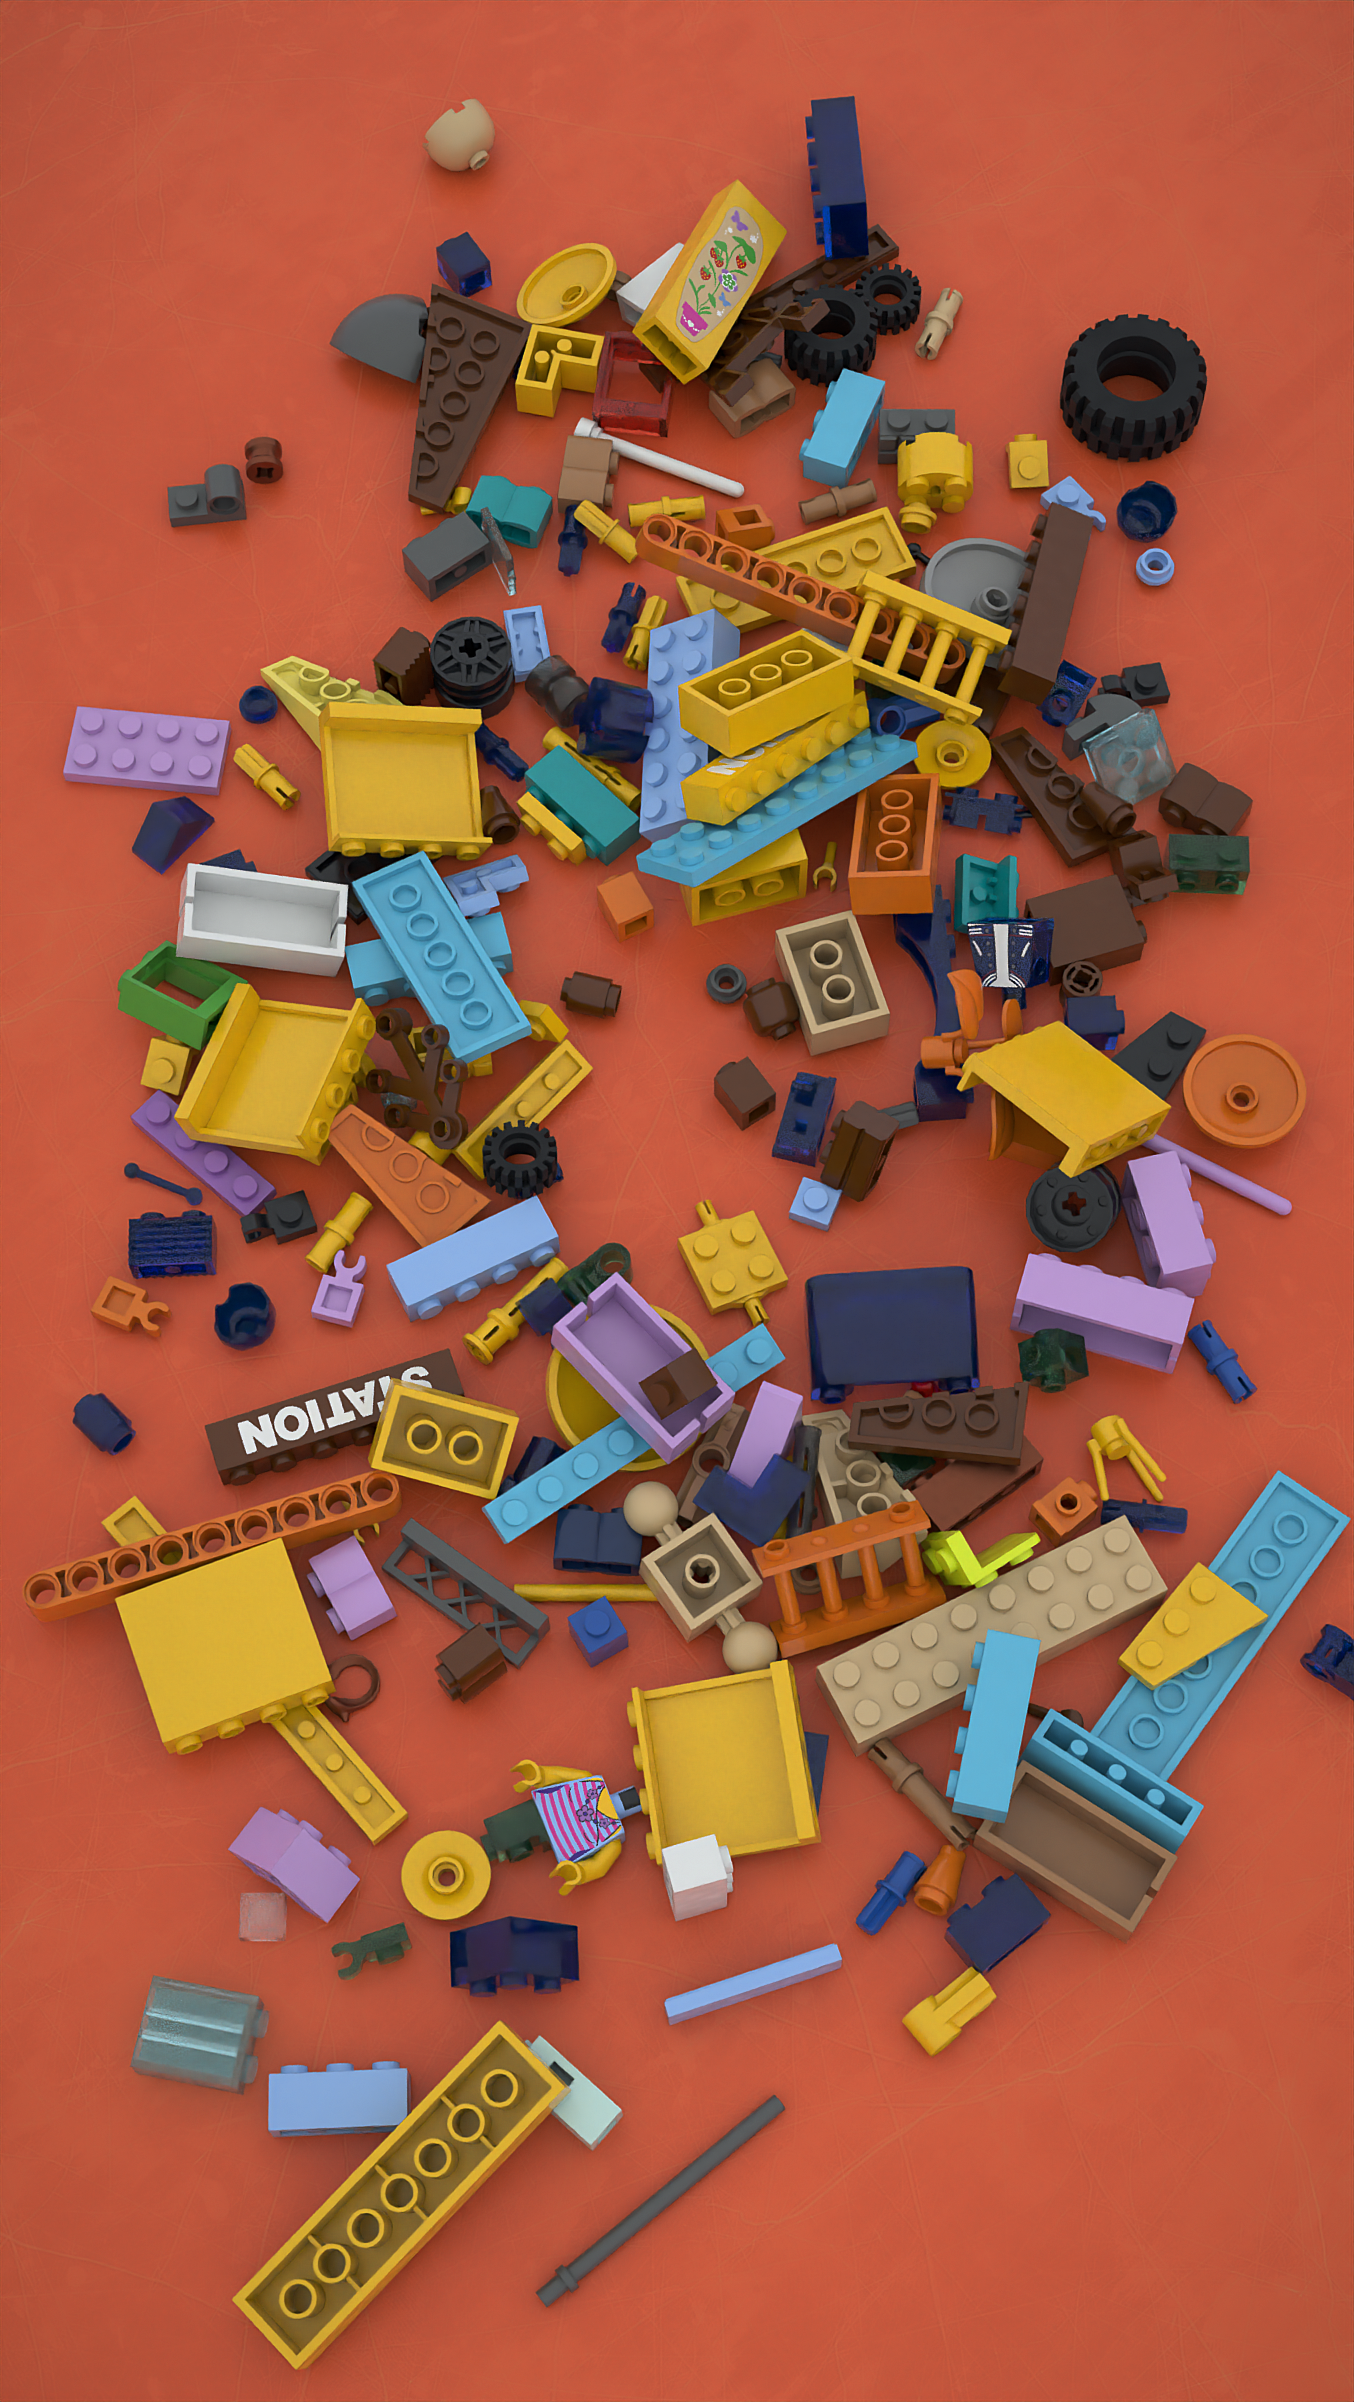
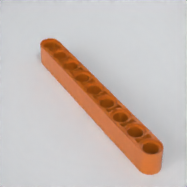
M657 513L647 517L636 538V552L645 561L849 647L865 606L863 598L665 514ZM649 534L658 535L663 542L654 541ZM685 550H693L699 557H692ZM722 565H729L736 573L727 572ZM758 580L766 581L771 588L761 586ZM794 595L803 597L807 604L797 601ZM886 608L880 609L873 626L879 634H870L864 654L883 662L886 661L901 621L898 613ZM830 610L840 613L843 619L834 617ZM922 623L916 624L909 642L914 647V650L907 648L900 669L919 677L922 676L937 636L935 629ZM952 639L945 657L950 665L943 663L936 681L937 684L946 683L951 680L964 662L966 651L959 640Z
M382 1470L370 1471L36 1572L30 1575L24 1582L22 1596L33 1616L38 1620L51 1622L115 1603V1598L278 1538H282L286 1550H290L388 1520L396 1516L402 1506L399 1483L390 1472ZM385 1488L392 1492L391 1496L385 1501L378 1502L371 1499V1495L378 1489ZM338 1501H345L351 1504L350 1508L342 1514H334L329 1511L330 1507ZM296 1514L309 1516L307 1522L302 1526L293 1527L288 1525L289 1519ZM262 1526L267 1529L263 1537L252 1540L246 1537L247 1532L253 1527ZM213 1539L225 1541L224 1546L216 1552L210 1553L204 1550L205 1545ZM177 1551L183 1554L180 1561L174 1565L162 1563L163 1558L170 1552ZM130 1564L141 1566L135 1576L131 1578L120 1577L121 1571ZM87 1577L98 1578L97 1584L88 1591L78 1590V1586L83 1579ZM45 1590L55 1591L51 1601L45 1604L36 1603V1598L41 1592Z

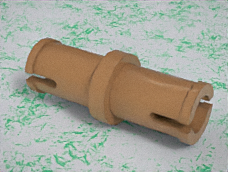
M868 478L865 481L841 489L838 486L829 489V493L805 501H799L798 506L805 525H808L811 522L835 514L841 517L846 515L847 510L871 502H877V494L872 480Z

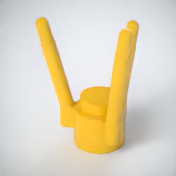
M1111 1415L1096 1422L1090 1430L1094 1439L1089 1440L1086 1445L1092 1455L1101 1499L1103 1501L1109 1499L1102 1459L1103 1454L1107 1455L1110 1460H1117L1126 1456L1157 1502H1161L1163 1495L1142 1462L1160 1482L1166 1480V1475L1130 1432L1124 1419L1118 1415Z

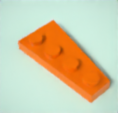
M352 1103L335 1116L327 1140L422 1248L456 1233L491 1202L489 1198L470 1187L450 1171L444 1169Z

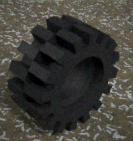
M882 263V270H878L877 266L874 265L870 267V274L867 271L861 274V280H857L855 290L858 291V297L865 296L869 300V306L874 307L880 335H886L887 329H892V334L896 335L899 334L900 326L906 331L910 328V322L915 324L920 312L921 286H919L917 276L912 278L911 270L907 268L902 273L901 265L895 264L893 270L889 269V263ZM881 294H892L899 297L901 301L893 305H884L875 301L874 298Z
M518 1120V1127H512L509 1121L504 1123V1131L497 1126L492 1130V1136H486L485 1145H483L482 1149L484 1178L487 1177V1184L490 1187L495 1185L497 1193L502 1195L505 1190H508V1197L516 1198V1192H522L523 1198H530L531 1190H534L536 1195L543 1193V1185L549 1188L553 1184V1178L556 1179L558 1168L557 1146L554 1136L550 1137L548 1129L544 1127L539 1131V1124L532 1122L530 1127H525V1120ZM516 1154H525L535 1158V1160L527 1164H512L505 1159Z

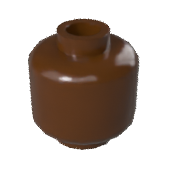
M770 978L746 991L748 997L743 1002V1010L757 1036L767 1037L772 1035L774 1040L777 1041L796 1031L793 1023L799 1020L800 1012L794 994L786 982H776L774 978Z

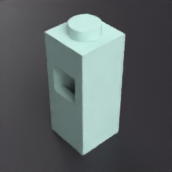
M539 2036L533 2043L527 2039L524 2042L572 2090L554 2108L551 2114L593 2151L623 2117L622 2109L543 2037Z

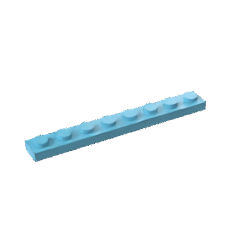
M762 1323L704 1362L736 1392L786 1358ZM620 1416L481 1509L503 1543L507 1544L652 1447Z

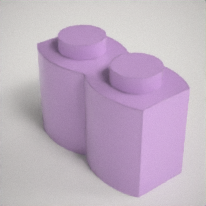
M355 1535L308 1560L313 1572L306 1576L317 1597L319 1598L326 1594L333 1606L326 1613L337 1634L345 1630L352 1641L397 1616L387 1593Z

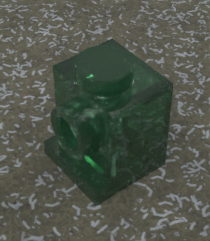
M533 1799L483 1820L487 1834L480 1836V1840L489 1861L498 1858L499 1863L509 1859L510 1863H515L531 1856L534 1853L533 1848L541 1845L543 1852L552 1849L550 1838Z

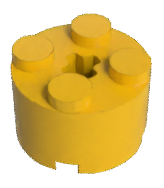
M928 432L916 435L915 442L907 446L906 440L902 442L897 450L898 496L904 502V507H907L909 503L919 502L930 506V508H942L943 511L948 513H957L964 510L965 502L971 498L974 490L973 447L971 443L967 441L965 446L959 443L958 435L946 432Z

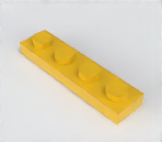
M563 1039L451 1152L478 1181L483 1180L482 1149L483 1145H485L486 1136H492V1130L497 1126L504 1131V1123L509 1121L512 1127H518V1120H525V1127H530L532 1122L539 1124L581 1082L593 1067L567 1039Z

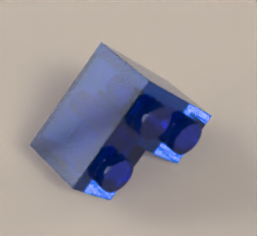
M509 1916L450 1932L451 1987L469 1989L470 1996L491 1997L497 1995V1988L515 1990L526 1988L527 1985L534 1986V1993L538 1994L561 1992V1985L579 1981L577 1926Z

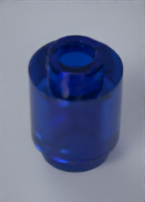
M103 1393L95 1396L88 1394L74 1407L73 1412L75 1416L73 1424L102 1452L107 1451L112 1456L120 1453L130 1444L136 1434V1431L131 1427L132 1421Z

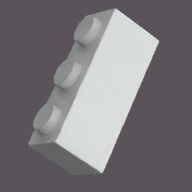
M715 1834L661 1849L663 1879L675 1921L727 1907V1893L733 1892L732 1882L734 1881L732 1872L734 1870L727 1845L718 1847Z

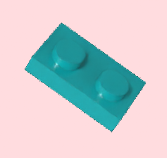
M963 853L956 859L955 931L969 935H978L970 934L971 932L993 934V929H989L993 927H968V924L1018 921H988V918L1019 917V910L1016 907V889L1019 884L1017 857L1008 855L999 863H995ZM999 923V924L1016 925V923ZM981 928V930L969 931V929ZM986 928L989 929V933H985ZM976 936L994 941V936Z

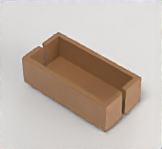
M1024 1760L1021 1761L1015 1772L1005 1823L985 1819L977 1831L972 1845L1126 1944L1178 1859L1173 1853Z

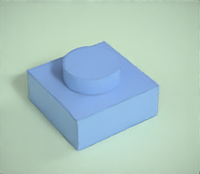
M803 1177L789 1211V1219L828 1232L842 1197V1190H835L824 1183Z

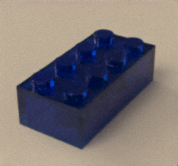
M855 97L811 100L812 116H805L807 139H813V142L807 144L808 166L816 167L809 170L811 192H818V195L812 196L814 219L821 218V222L815 223L816 244L824 245L825 260L869 256L867 203Z

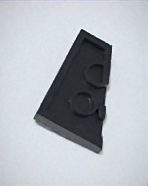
M1170 1011L1110 1060L1163 1101H1166L1204 1039L1206 1029Z

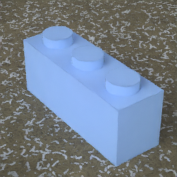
M399 2062L372 2063V2070H354L353 2064L335 2063L326 2065V2072H308V2066L288 2065L281 2067L280 2074H269L268 2131L273 2137L393 2132L411 2113V2075L407 2068H400Z

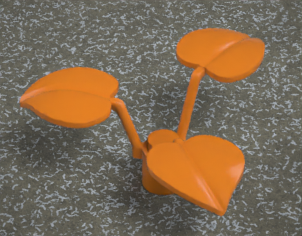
M959 969L947 974L955 990L961 1029L942 1033L941 1036L923 1037L921 1042V1060L925 1069L945 1068L946 1075L963 1077L964 1073L959 1067L961 1063H965L969 1058V1050L992 1047L997 1043L1002 1044L1012 1040L1019 1034L1021 1036L1024 1035L1019 1002L1016 999H1008L1005 1001L1002 1010L1004 1037L967 1042V1040H974L977 1037L979 1021L984 1013L982 982L979 975L970 969ZM987 1082L981 1083V1084L990 1086ZM993 1087L991 1091L992 1141L990 1156L987 1161L998 1159L1009 1148L1013 1140L1015 1128L1013 1103Z

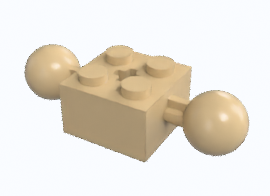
M647 1481L636 1485L630 1490L624 1501L623 1511L625 1519L634 1531L643 1536H655L661 1547L641 1560L639 1574L687 1643L717 1624L725 1636L722 1654L726 1665L735 1674L770 1668V1662H776L778 1655V1644L774 1634L763 1624L752 1621L746 1622L738 1609L759 1596L763 1581L714 1512L683 1532L676 1523L679 1507L677 1498L672 1490L666 1485L655 1481ZM694 1573L699 1577L707 1575L709 1577L707 1583L701 1584L692 1579Z

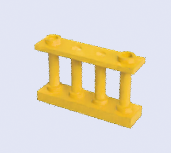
M867 570L860 579L855 592L856 595L863 597L864 609L847 652L837 649L853 658L854 680L860 678L944 714V718L953 724L964 726L967 723L972 725L980 717L983 710L971 705L970 701L988 654H993V652L998 654L1008 644L1012 630ZM887 607L899 612L901 621L884 666L880 667L861 658L880 609ZM922 622L934 627L937 636L918 683L897 673L915 626ZM958 637L970 642L973 651L954 698L935 690L934 686L951 641Z

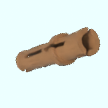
M888 1737L878 1741L875 1745L880 1750L877 1752L872 1748L868 1753V1758L893 1781L892 1788L898 1794L904 1793L954 1845L957 1851H962L971 1843L965 1838L970 1837L974 1840L978 1830L961 1814L951 1812L952 1805L923 1776L924 1770L918 1763H911L892 1744Z

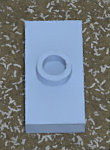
M541 605L503 611L506 633L511 643L515 683L553 677Z

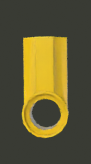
M971 1966L935 1997L930 1995L903 2018L902 2022L927 2053L934 2057L956 2039L962 2032L961 2028L978 2016L997 1996L981 1973Z

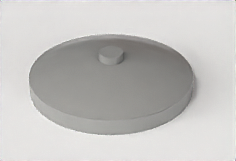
M966 538L956 540L943 546L933 555L922 574L919 592L1008 629L1010 623L1015 620V617L1010 616L1011 608L1017 595L1022 592V590L1017 589V584L1023 569L1028 567V563L1023 561L1026 552L1010 544L993 539ZM957 637V640L965 648V657L970 659L973 651L971 643ZM1008 645L998 654L994 652L993 654H988L984 665L996 668L1001 654L1005 649L1007 650Z

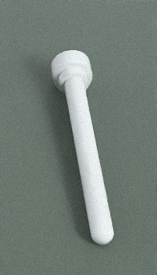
M582 417L575 429L574 436L613 440V452H618L621 456L735 498L741 497L744 493V487L741 483L603 433V428L598 427V423Z

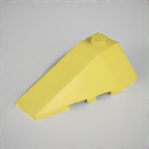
M290 656L260 669L262 678L320 750L318 716L328 702L403 705L390 693L380 689L371 693L361 689L360 682L349 678L343 682L329 676L328 669L295 656Z

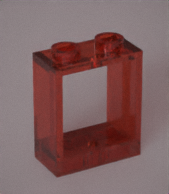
M606 331L592 406L593 421L597 422L598 427L603 428L605 431L667 438L677 377L667 368L661 405L609 399L615 360L655 365L664 364L634 333L629 331Z

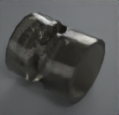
M553 655L541 661L531 671L525 682V691L541 707H545V712L562 729L570 728L582 721L591 712L597 701V693L583 678L577 677L576 671L561 655Z

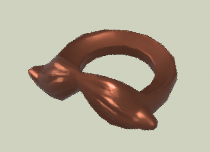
M350 1654L327 1665L332 1681L336 1680L343 1670L352 1666L362 1667L371 1675V1688L363 1697L348 1699L328 1695L329 1698L324 1702L344 1723L349 1721L350 1713L368 1706L374 1701L379 1692L380 1677L378 1670L364 1656Z

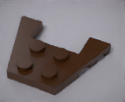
M817 298L812 300V306L802 307L799 302L788 303L781 311L774 312L771 306L741 311L710 366L697 377L729 407H733L755 385L749 374L746 373L750 368L749 364L759 354L770 350L775 344L774 339L783 330L788 329L808 333L830 311L823 298Z

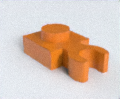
M110 1275L91 1309L93 1317L128 1332H131L136 1322L140 1323L144 1331L154 1337H160L162 1331L160 1326L150 1322L151 1318L158 1314L170 1318L172 1315L170 1308L163 1302L153 1301L146 1303L149 1298L147 1290Z

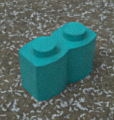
M488 475L481 476L466 509V514L484 535L502 537L515 545L526 548L538 547L553 513L552 497L541 488L535 486H516L503 476Z

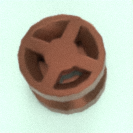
M257 437L247 442L244 447L245 457L248 460L246 464L247 477L251 481L260 484L273 483L282 478L283 464L280 461L282 457L280 442L270 437Z

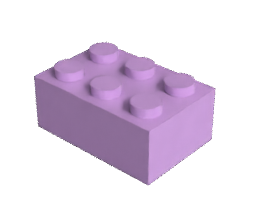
M1176 1150L1128 1161L1120 1188L1122 1192V1207L1147 1285L1158 1289L1165 1287L1175 1288L1184 1292L1187 1297L1202 1295L1207 1280L1211 1278L1212 1265L1216 1263V1251L1210 1238L1205 1239L1201 1228V1225L1204 1224L1203 1211L1199 1201L1192 1200L1189 1191L1192 1182L1187 1164H1180Z

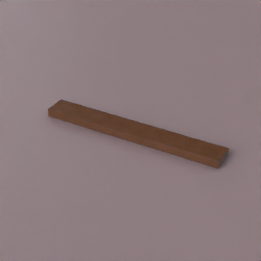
M877 224L749 297L742 311L771 306L773 311L777 312L781 311L788 303H793V299L798 295L805 296V290L811 287L814 290H818L820 285L828 284V288H835V284L843 285L844 288L860 279L864 271L870 273V267L876 265L879 268L882 266V263H887L898 257L899 247ZM653 353L639 361L640 371L659 393L681 382Z

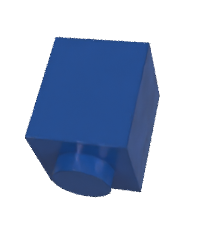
M606 1596L567 1617L569 1633L591 1668L628 1647L627 1631Z

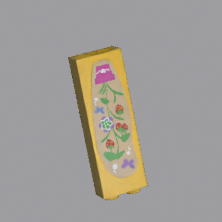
M738 179L713 197L632 330L636 337L683 384H686L708 369L788 232Z

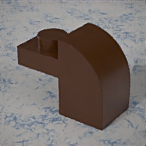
M1140 830L1106 840L1114 875L1117 874L1122 888L1127 887L1133 900V907L1163 900L1169 897L1168 892L1179 889L1176 874L1162 866L1157 837L1145 830Z

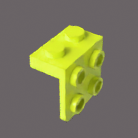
M960 1530L932 1532L921 1542L925 1550L922 1552V1558L928 1569L933 1574L940 1576L944 1585H961L962 1588H966L974 1584L976 1588H980L999 1576L996 1570L1008 1562L1013 1566L1032 1556L1034 1552L1031 1547L1041 1540L1036 1532L1013 1533L975 1556Z

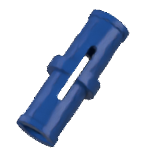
M1210 1320L1203 1321V1328L1200 1324L1196 1325L1189 1331L1187 1336L1193 1341L1208 1363L1206 1369L1210 1375L1217 1376L1231 1396L1234 1404L1240 1403L1242 1401L1241 1397L1246 1400L1253 1395L1257 1387L1251 1382L1237 1362L1238 1354L1236 1351L1228 1349Z

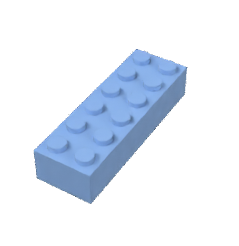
M715 608L650 630L639 833L652 843L667 839L679 832L680 828L686 824L697 822L696 820L687 819L680 782L722 755L718 750L681 728L678 695L679 685L739 658L740 630Z

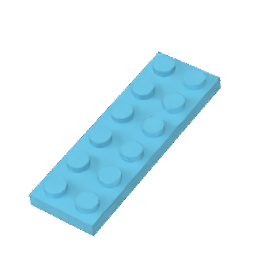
M424 850L351 882L354 894L431 1023L442 1024L448 1029L450 1039L446 1048L453 1059H461L467 1064L532 1034L531 1024Z

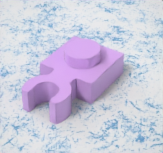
M339 1250L334 1258L336 1276L323 1274L311 1314L312 1318L352 1328L365 1292L364 1285L355 1281L360 1280L365 1275L367 1263L365 1256L360 1255L355 1267L346 1268L343 1266L346 1260L345 1251Z

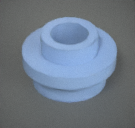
M1159 548L1147 550L1138 558L1136 563L1138 578L1148 585H1163L1172 578L1174 573L1173 560L1166 551ZM1150 568H1157V569H1159L1160 571H1154V570H1151Z

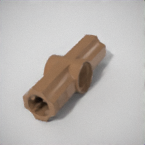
M732 1403L731 1409L708 1429L702 1444L694 1451L692 1465L676 1496L679 1507L676 1522L679 1525L689 1529L710 1515L723 1488L750 1416V1412L746 1408ZM708 1459H716L723 1464V1467L716 1473H707L701 1469V1465Z

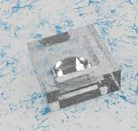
M286 1893L240 1894L238 1934L240 1941H285Z

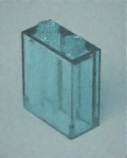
M153 1975L130 2067L140 2075L243 2095L246 2083L252 2084L256 2076L258 2056H254L253 2052L257 2037L264 2038L269 2011L264 2010L265 2004L256 1995Z

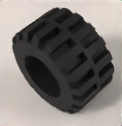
M828 284L820 285L818 290H814L811 287L805 290V296L798 295L793 299V302H799L802 307L812 306L811 302L813 299L823 298L830 309L808 333L788 329L784 331L785 359H788V366L792 371L797 370L799 378L802 380L809 378L810 384L818 386L819 382L826 383L825 387H829L831 381H838L843 368L861 374L863 371L868 372L876 354L878 319H876L874 307L869 306V300L865 296L858 297L857 290L852 288L848 291L844 290L843 285L835 284V288H828ZM832 332L840 334L844 337L838 339H825L817 335Z

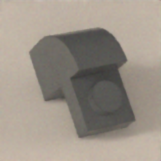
M1117 694L1097 695L1087 699L1084 717L1074 719L1066 727L1062 751L1072 761L1102 742L1116 760L1122 764L1152 746L1156 724L1136 702L1127 697Z

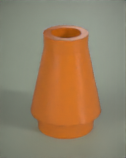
M943 1845L937 1857L914 1886V1891L916 1892L914 1902L921 1909L934 1915L944 1916L950 1908L955 1907L962 1869L967 1858L966 1854L963 1851H957L951 1845Z

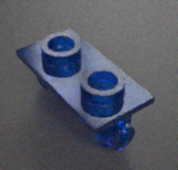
M956 786L955 793L945 792L946 797L953 798L952 806H944L942 820L949 821V825L977 829L979 816L986 815L985 831L1003 833L1012 836L1013 832H1021L1023 818L1016 817L1017 809L1026 811V806L1017 804V796L995 793L994 800L978 798L980 790Z

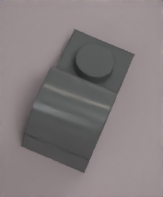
M219 464L208 468L204 474V484L167 487L169 517L172 527L247 519L244 485L240 472L234 466Z

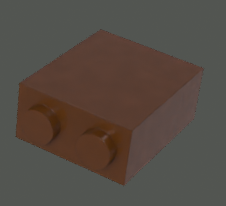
M1117 874L1026 900L1023 918L1053 919V923L1024 920V922L1053 924V926L1025 923V925L1052 927L1044 929H1051L1053 931L1041 930L1043 933L1038 930L1027 929L1032 931V933H1028L1032 934V943L1050 986L1061 983L1064 970L1070 964L1077 961L1090 962L1098 967L1101 972L1141 959L1144 944L1147 943L1146 929L1141 920L1136 921L1132 912L1133 900L1131 893L1127 887L1122 888Z

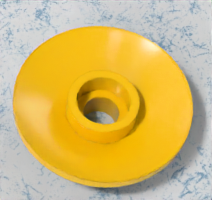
M947 720L938 721L926 727L915 741L918 757L913 761L918 773H939L940 786L943 789L956 790L969 787L981 780L989 769L991 762L990 744L986 736L974 725L966 723V725L961 726ZM955 759L957 763H948L945 760Z
M437 1831L421 1838L409 1850L403 1862L401 1882L408 1901L418 1912L435 1920H455L470 1914L482 1903L490 1887L491 1868L485 1851L473 1838L457 1831ZM444 1872L455 1874L456 1879L452 1885L443 1886L439 1883V1878Z

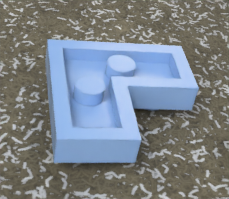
M517 854L442 878L464 917H479L487 914L491 910L490 908L500 905L496 891L500 893L510 892L517 889L520 883L529 881L526 866Z

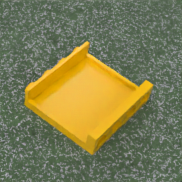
M328 702L318 716L329 851L342 852L344 856L348 857L361 856L365 853H381L382 857L396 858L404 854H416L424 850L429 859H436L442 855L457 856L459 860L469 861L479 858L493 843L492 837H484L482 829L475 732L482 725L481 709Z
M237 983L174 1118L190 1140L317 1158L323 1143L329 1137L330 1127L336 1113L344 1103L345 1093L353 1075L359 1070L366 1046L375 1034L376 1019L362 998L356 999L352 1010H343L260 999L251 984Z
M1059 1020L1044 1027L1038 1026L1033 1031L1022 1036L1019 1034L1005 1043H997L983 1052L973 1053L962 1066L961 1071L964 1075L957 1086V1089L962 1092L980 1083L987 1082L1070 1147L1058 1167L1070 1178L1153 1139L1171 1109L1169 1104Z
M282 1538L115 1598L162 1742L169 1754L176 1751L179 1755L191 1753L201 1748L203 1741L219 1736L221 1739L234 1737L245 1730L244 1726L259 1720L262 1723L279 1720L287 1714L286 1710L302 1704L304 1707L319 1705L329 1698V1694L337 1692Z
M788 1660L770 1662V1668L648 1691H642L638 1687L631 1688L633 1701L627 1702V1713L631 1727H637L639 1744L633 1746L634 1761L637 1771L644 1772L646 1788L640 1789V1803L643 1814L650 1815L652 1832L646 1833V1844L650 1859H656L658 1866L663 1868L661 1849L712 1834L716 1836L718 1847L727 1845L731 1858L822 1842L794 1667Z

